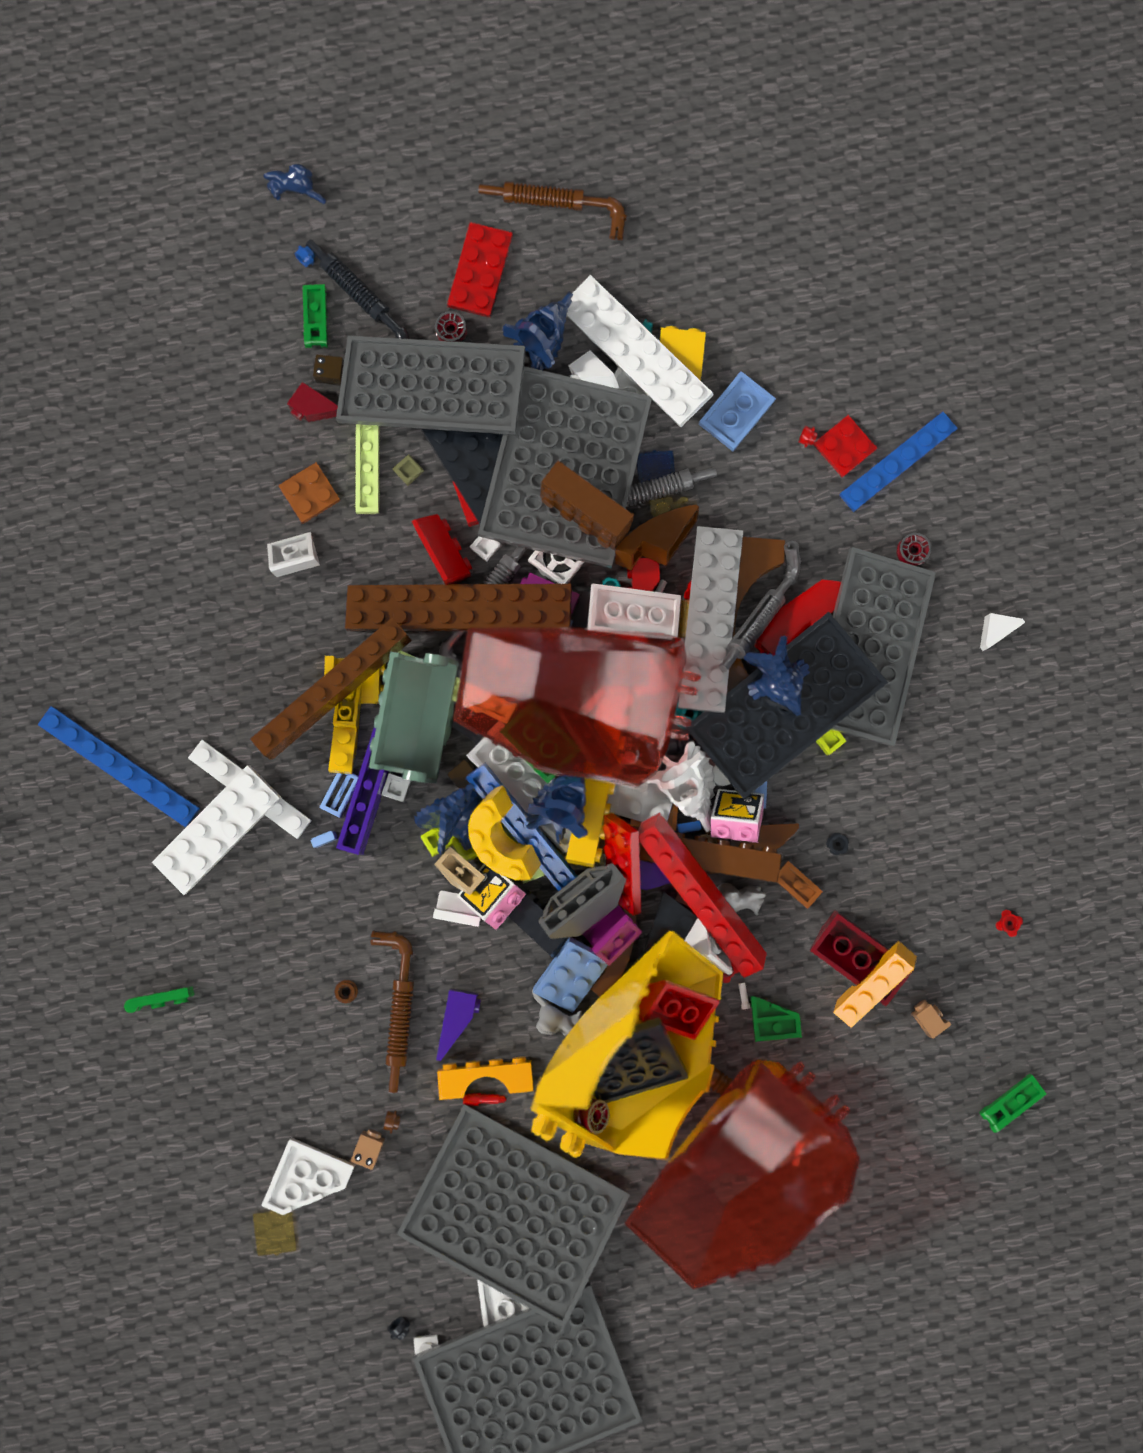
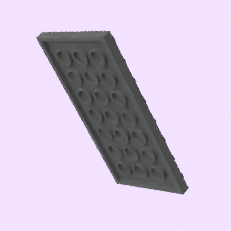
M348 336L336 420L338 423L516 435L526 348L525 346Z
M849 548L833 617L888 681V684L831 730L887 746H895L936 572L858 548Z

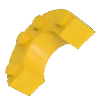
M504 785L490 791L473 811L468 825L469 839L480 861L490 869L514 880H530L541 863L532 845H523L515 842L503 830L501 820L513 804Z

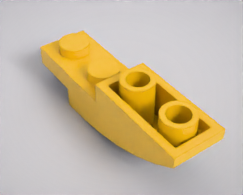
M361 685L335 706L329 773L353 774L358 742Z

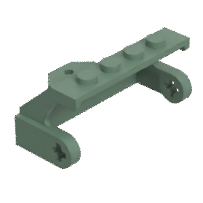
M390 652L388 668L383 673L384 689L379 695L380 711L374 721V727L376 728L375 737L372 738L370 743L372 754L369 768L403 773L402 779L437 784L443 746L446 745L450 737L454 718V701L452 697L459 665L458 661L429 653L425 654V659Z

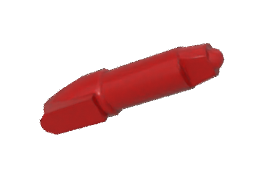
M469 1093L465 1094L462 1100L463 1105L478 1106L480 1103H504L507 1101V1098L499 1094Z

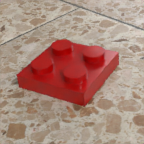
M849 415L813 444L842 478L877 449Z

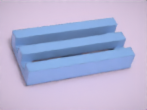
M337 773L319 808L341 818L353 795L358 780V775L354 773L345 774L347 776L329 808L326 805L343 775ZM353 778L354 780L342 804L340 805L338 811H335V808L346 786L348 785L350 779Z

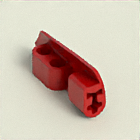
M822 579L780 608L757 639L755 647L761 653L774 656L781 636L787 637L788 645L826 613L830 612L831 614L835 609L841 582Z

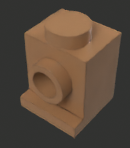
M926 1000L915 1005V1011L911 1013L926 1035L932 1039L951 1026L949 1021L941 1019L943 1014L936 1005L928 1004Z

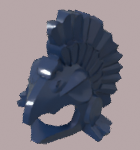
M570 291L561 301L551 302L545 307L541 306L538 310L530 312L528 317L520 319L514 326L509 324L503 326L502 330L505 337L517 340L518 342L513 343L514 345L525 346L532 361L531 368L544 371V369H549L555 364L554 358L558 357L557 352L561 349V343L564 340L563 332L565 330L564 324L568 308L573 302L571 298L574 294Z
M780 637L775 656L764 653H747L744 656V660L751 665H755L763 672L761 679L749 683L747 686L749 688V695L754 700L767 696L772 701L790 709L796 716L800 715L801 689L804 676L810 673L808 671L809 665L804 662V659H799L790 664L787 655V637Z
M580 755L578 759H574L571 766L564 773H561L557 779H553L550 784H545L543 789L538 791L537 797H533V803H530L529 808H527L528 818L525 820L528 824L526 828L533 830L541 825L553 823L556 830V840L559 845H561V840L564 839L563 834L566 833V828L579 839L588 834V830L582 825L585 818L583 810L586 805L585 777L581 770L585 760L583 755Z
M470 783L465 789L460 788L458 791H454L445 799L443 797L435 799L431 806L427 805L426 808H421V812H417L418 816H414L415 824L420 829L439 828L437 851L441 855L445 853V846L448 845L452 836L458 838L464 850L467 851L473 848L468 834L469 820L473 811L483 800L478 792L473 790L475 787L473 783Z

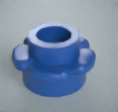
M298 246L299 250L295 252L296 258L305 267H308L310 264L313 265V258L315 257L313 251L308 246Z

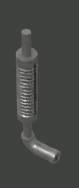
M714 467L692 474L689 469L679 471V474L675 472V475L672 473L671 476L668 474L667 477L651 479L650 482L648 480L646 483L643 481L642 484L638 483V486L637 484H634V487L631 485L626 506L629 507V504L633 506V503L637 505V502L640 504L641 501L644 503L645 500L657 499L658 496L661 498L662 495L665 497L666 494L669 496L670 493L674 494V491L678 493V490L682 492V489L684 491L693 489L694 482L717 476L716 469Z
M789 541L784 545L787 568L783 581L776 590L770 589L727 645L729 654L719 666L721 671L727 672L736 658H744L785 603L784 593L790 585L795 584L800 572L801 558L797 542Z
M518 546L510 557L505 554L499 561L500 564H497V567L494 568L495 571H492V574H489V577L486 578L487 581H484V584H508V581L511 580L510 577H513V574H516L521 567L517 562L527 548ZM453 631L447 641L442 642L439 655L458 661L457 676L464 680L468 676L462 670L470 674L471 667L457 659V655L453 653V646L465 631Z

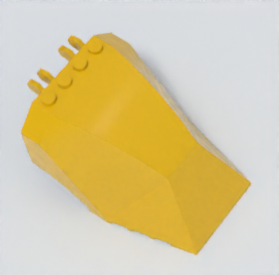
M669 931L584 1013L563 1040L537 1086L531 1110L537 1113L538 1116L533 1120L532 1132L538 1136L541 1135L544 1140L548 1141L554 1138L557 1126L567 1132L562 1136L560 1149L566 1153L570 1152L569 1154L575 1158L582 1155V1150L586 1143L620 1155L668 1160L672 1144L686 1115L701 1095L709 1091L714 1071V1065L710 1064L712 1047H716V1041L713 1040L714 1023H718L719 1017L715 1016V1011L696 1040L667 1031L686 1067L688 1079L607 1103L610 1113L609 1121L606 1128L598 1134L591 1133L574 1123L575 1108H588L590 1099H596L593 1091L607 1063L625 1039L632 1037L634 1026L643 1023L637 1016L639 1012L637 1006L642 995H647L649 990L646 987L648 984L667 980L721 1000L723 972L674 931Z

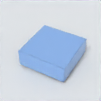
M329 831L312 838L311 843L313 848H318L337 840L338 837L336 832Z

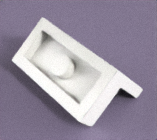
M439 892L433 918L480 926L481 918L457 897V893Z

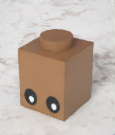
M368 1129V1132L363 1131L350 1162L373 1170L385 1141L381 1137L382 1134L372 1129Z

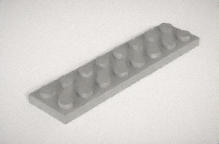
M697 526L678 708L725 713L729 669L727 672H723L719 669V666L729 654L727 645L733 636L743 538L742 530Z

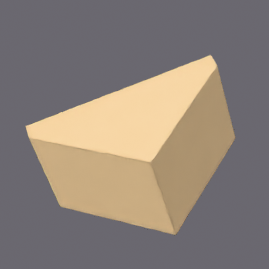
M451 847L435 863V866L453 886L468 895L485 878L484 875Z

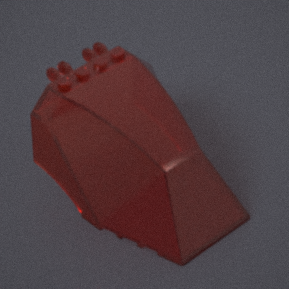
M468 628L453 721L475 734H481L492 741V744L505 748L513 753L514 757L522 758L532 764V767L537 770L557 776L567 775L590 778L637 789L657 774L668 749L670 737L688 740V733L672 730L673 723L684 727L691 726L690 719L675 716L679 693L692 696L698 693V690L694 687L681 685L682 678L697 682L700 681L701 676L694 672L684 671L686 663L684 639L664 633L577 628Z
M756 1059L742 1069L672 1156L625 1222V1225L693 1290L716 1283L718 1279L726 1276L733 1278L739 1272L746 1270L753 1272L759 1266L769 1263L772 1266L790 1256L793 1250L815 1227L851 1198L861 1160L848 1128L841 1122L851 1110L847 1105H844L835 1114L830 1111L839 1102L837 1095H833L822 1104L806 1088L816 1078L813 1072L805 1075L799 1082L795 1077L802 1073L805 1068L802 1062L795 1064L788 1071L779 1062Z

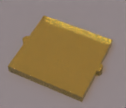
M272 1210L270 1212L253 1214L258 1256L269 1254L278 1256L280 1253L296 1251L292 1211L284 1215Z

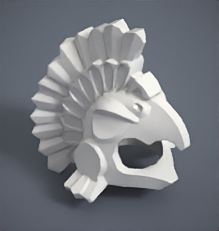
M694 741L686 744L684 755L678 763L671 761L662 754L659 755L663 759L662 763L666 765V769L664 771L649 772V775L646 777L647 783H656L658 788L667 794L670 801L678 806L683 814L692 818L696 817L697 820H700L706 832L711 831L712 811L710 805L712 804L710 799L715 796L713 789L716 785L713 781L715 777L712 773L713 766L709 765L710 758L706 757L705 752L700 750V746H695Z

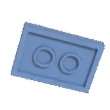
M741 371L699 421V425L730 450L734 451L774 403L776 398Z
M569 937L533 987V993L573 1013L607 967V964L592 951V948Z

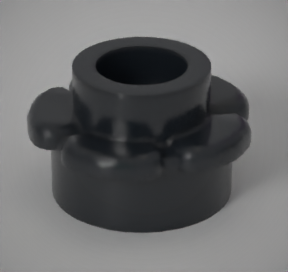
M833 833L831 838L827 839L826 845L830 849L831 854H845L848 851L849 840L845 835Z
M403 1317L395 1319L388 1327V1332L391 1334L390 1338L392 1340L396 1338L399 1340L404 1339L410 1331V1322L408 1320L405 1321Z

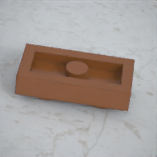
M786 861L780 868L778 884L808 909L823 891L789 861Z

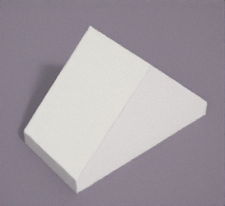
M993 613L988 614L984 619L981 650L984 651L1024 624L1025 621L1021 618Z

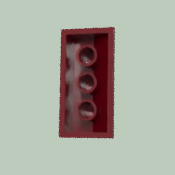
M834 910L822 926L810 948L812 953L856 985L869 976L883 955L890 950L837 910ZM914 969L879 1002L887 1007Z

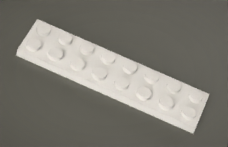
M591 275L573 292L574 295L571 298L573 302L568 308L567 317L680 427L713 396L711 390Z

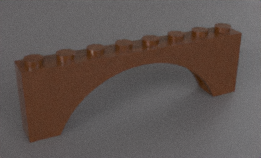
M754 537L742 538L732 639L735 636L736 618L743 597L759 578L782 566L784 563L785 540ZM736 658L729 668L727 693L749 676L740 658Z

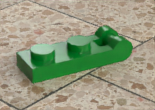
M325 284L303 285L305 348H313V345L328 347ZM312 331H319V336H312Z
M193 986L131 998L124 1003V1009L128 1013H133L141 1010L146 1005H151V1009L164 1007L165 1002L172 1000L174 1004L188 1002V997L194 996Z
M1029 1074L990 1105L983 1108L979 1114L983 1119H987L990 1123L989 1127L996 1133L1047 1093L1034 1076ZM1000 1110L1003 1116L997 1119L994 1114Z

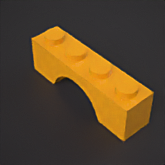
M898 941L883 955L878 965L865 980L857 986L852 985L840 996L833 1013L852 1028L914 969L917 956Z
M524 1056L514 1057L512 1062L504 1063L503 1059H491L489 1064L480 1065V1061L466 1062V1066L457 1067V1063L443 1064V1068H439L437 1071L440 1100L463 1098L469 1084L481 1077H493L500 1080L507 1087L509 1093L532 1092L534 1089L531 1060H526Z

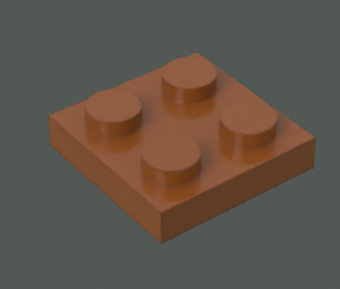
M317 462L278 485L302 524L341 501Z

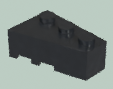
M528 891L508 917L543 950L555 958L569 937L550 939L538 922L540 917H543L546 906L541 908L536 903L539 899Z
M662 892L642 957L669 931H674L685 940L698 919L697 916L665 892Z

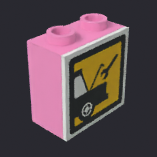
M718 789L711 815V837L758 842L763 818L764 794L751 793L743 799L737 791Z
M483 864L478 871L485 876L484 880L470 895L461 891L457 897L482 920L497 930L513 909L521 902L526 893L507 877L496 873L486 864Z

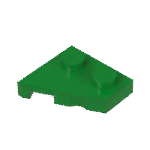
M750 996L755 1042L802 1037L799 1013L756 996Z

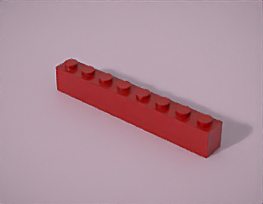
M659 812L641 822L638 829L639 842L741 975L746 978L764 969L766 951L662 814Z

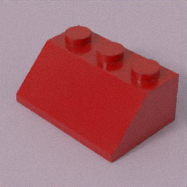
M438 514L412 521L419 538L446 585L458 584L471 577L469 570L473 568L467 557L462 559L459 553L462 548L456 537L451 539L448 533L451 528L445 518L441 520Z
M662 980L647 985L646 988L649 991L646 996L642 995L637 1006L639 1010L637 1016L641 1022L660 1017L667 1031L696 1040L720 1001L717 998L673 982Z

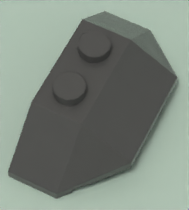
M614 864L587 869L550 898L543 917H540L538 922L550 939L580 936L617 907L626 879Z

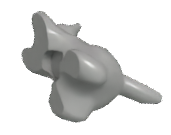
M722 883L717 887L735 912L747 908L758 916V911L764 902L763 898L766 896V893L761 892V887L749 885L738 890L729 883Z
M533 993L535 1000L541 1005L539 1021L536 1024L538 1031L545 1035H554L556 1032H561L564 1036H567L582 1017V1011L568 1016L554 1006H551L544 998Z

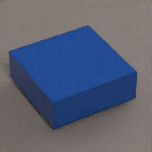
M700 821L677 824V833L699 831L701 823Z

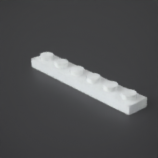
M204 740L200 741L188 757V759L225 786L243 770ZM282 798L265 814V816L296 839H299L312 821Z

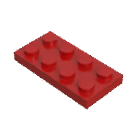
M472 222L469 223L447 303L449 308L491 317L513 236L512 232Z
M611 812L604 815L603 832L605 835L604 853L606 855V866L614 864L626 879L618 904L634 916L641 913L639 832Z

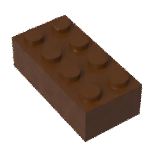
M560 461L556 462L541 481L540 497L542 502L550 508L555 507L559 510L561 516L567 521L571 522L573 520L585 534L595 536L598 543L603 547H610L615 550L630 530L634 516L632 513Z

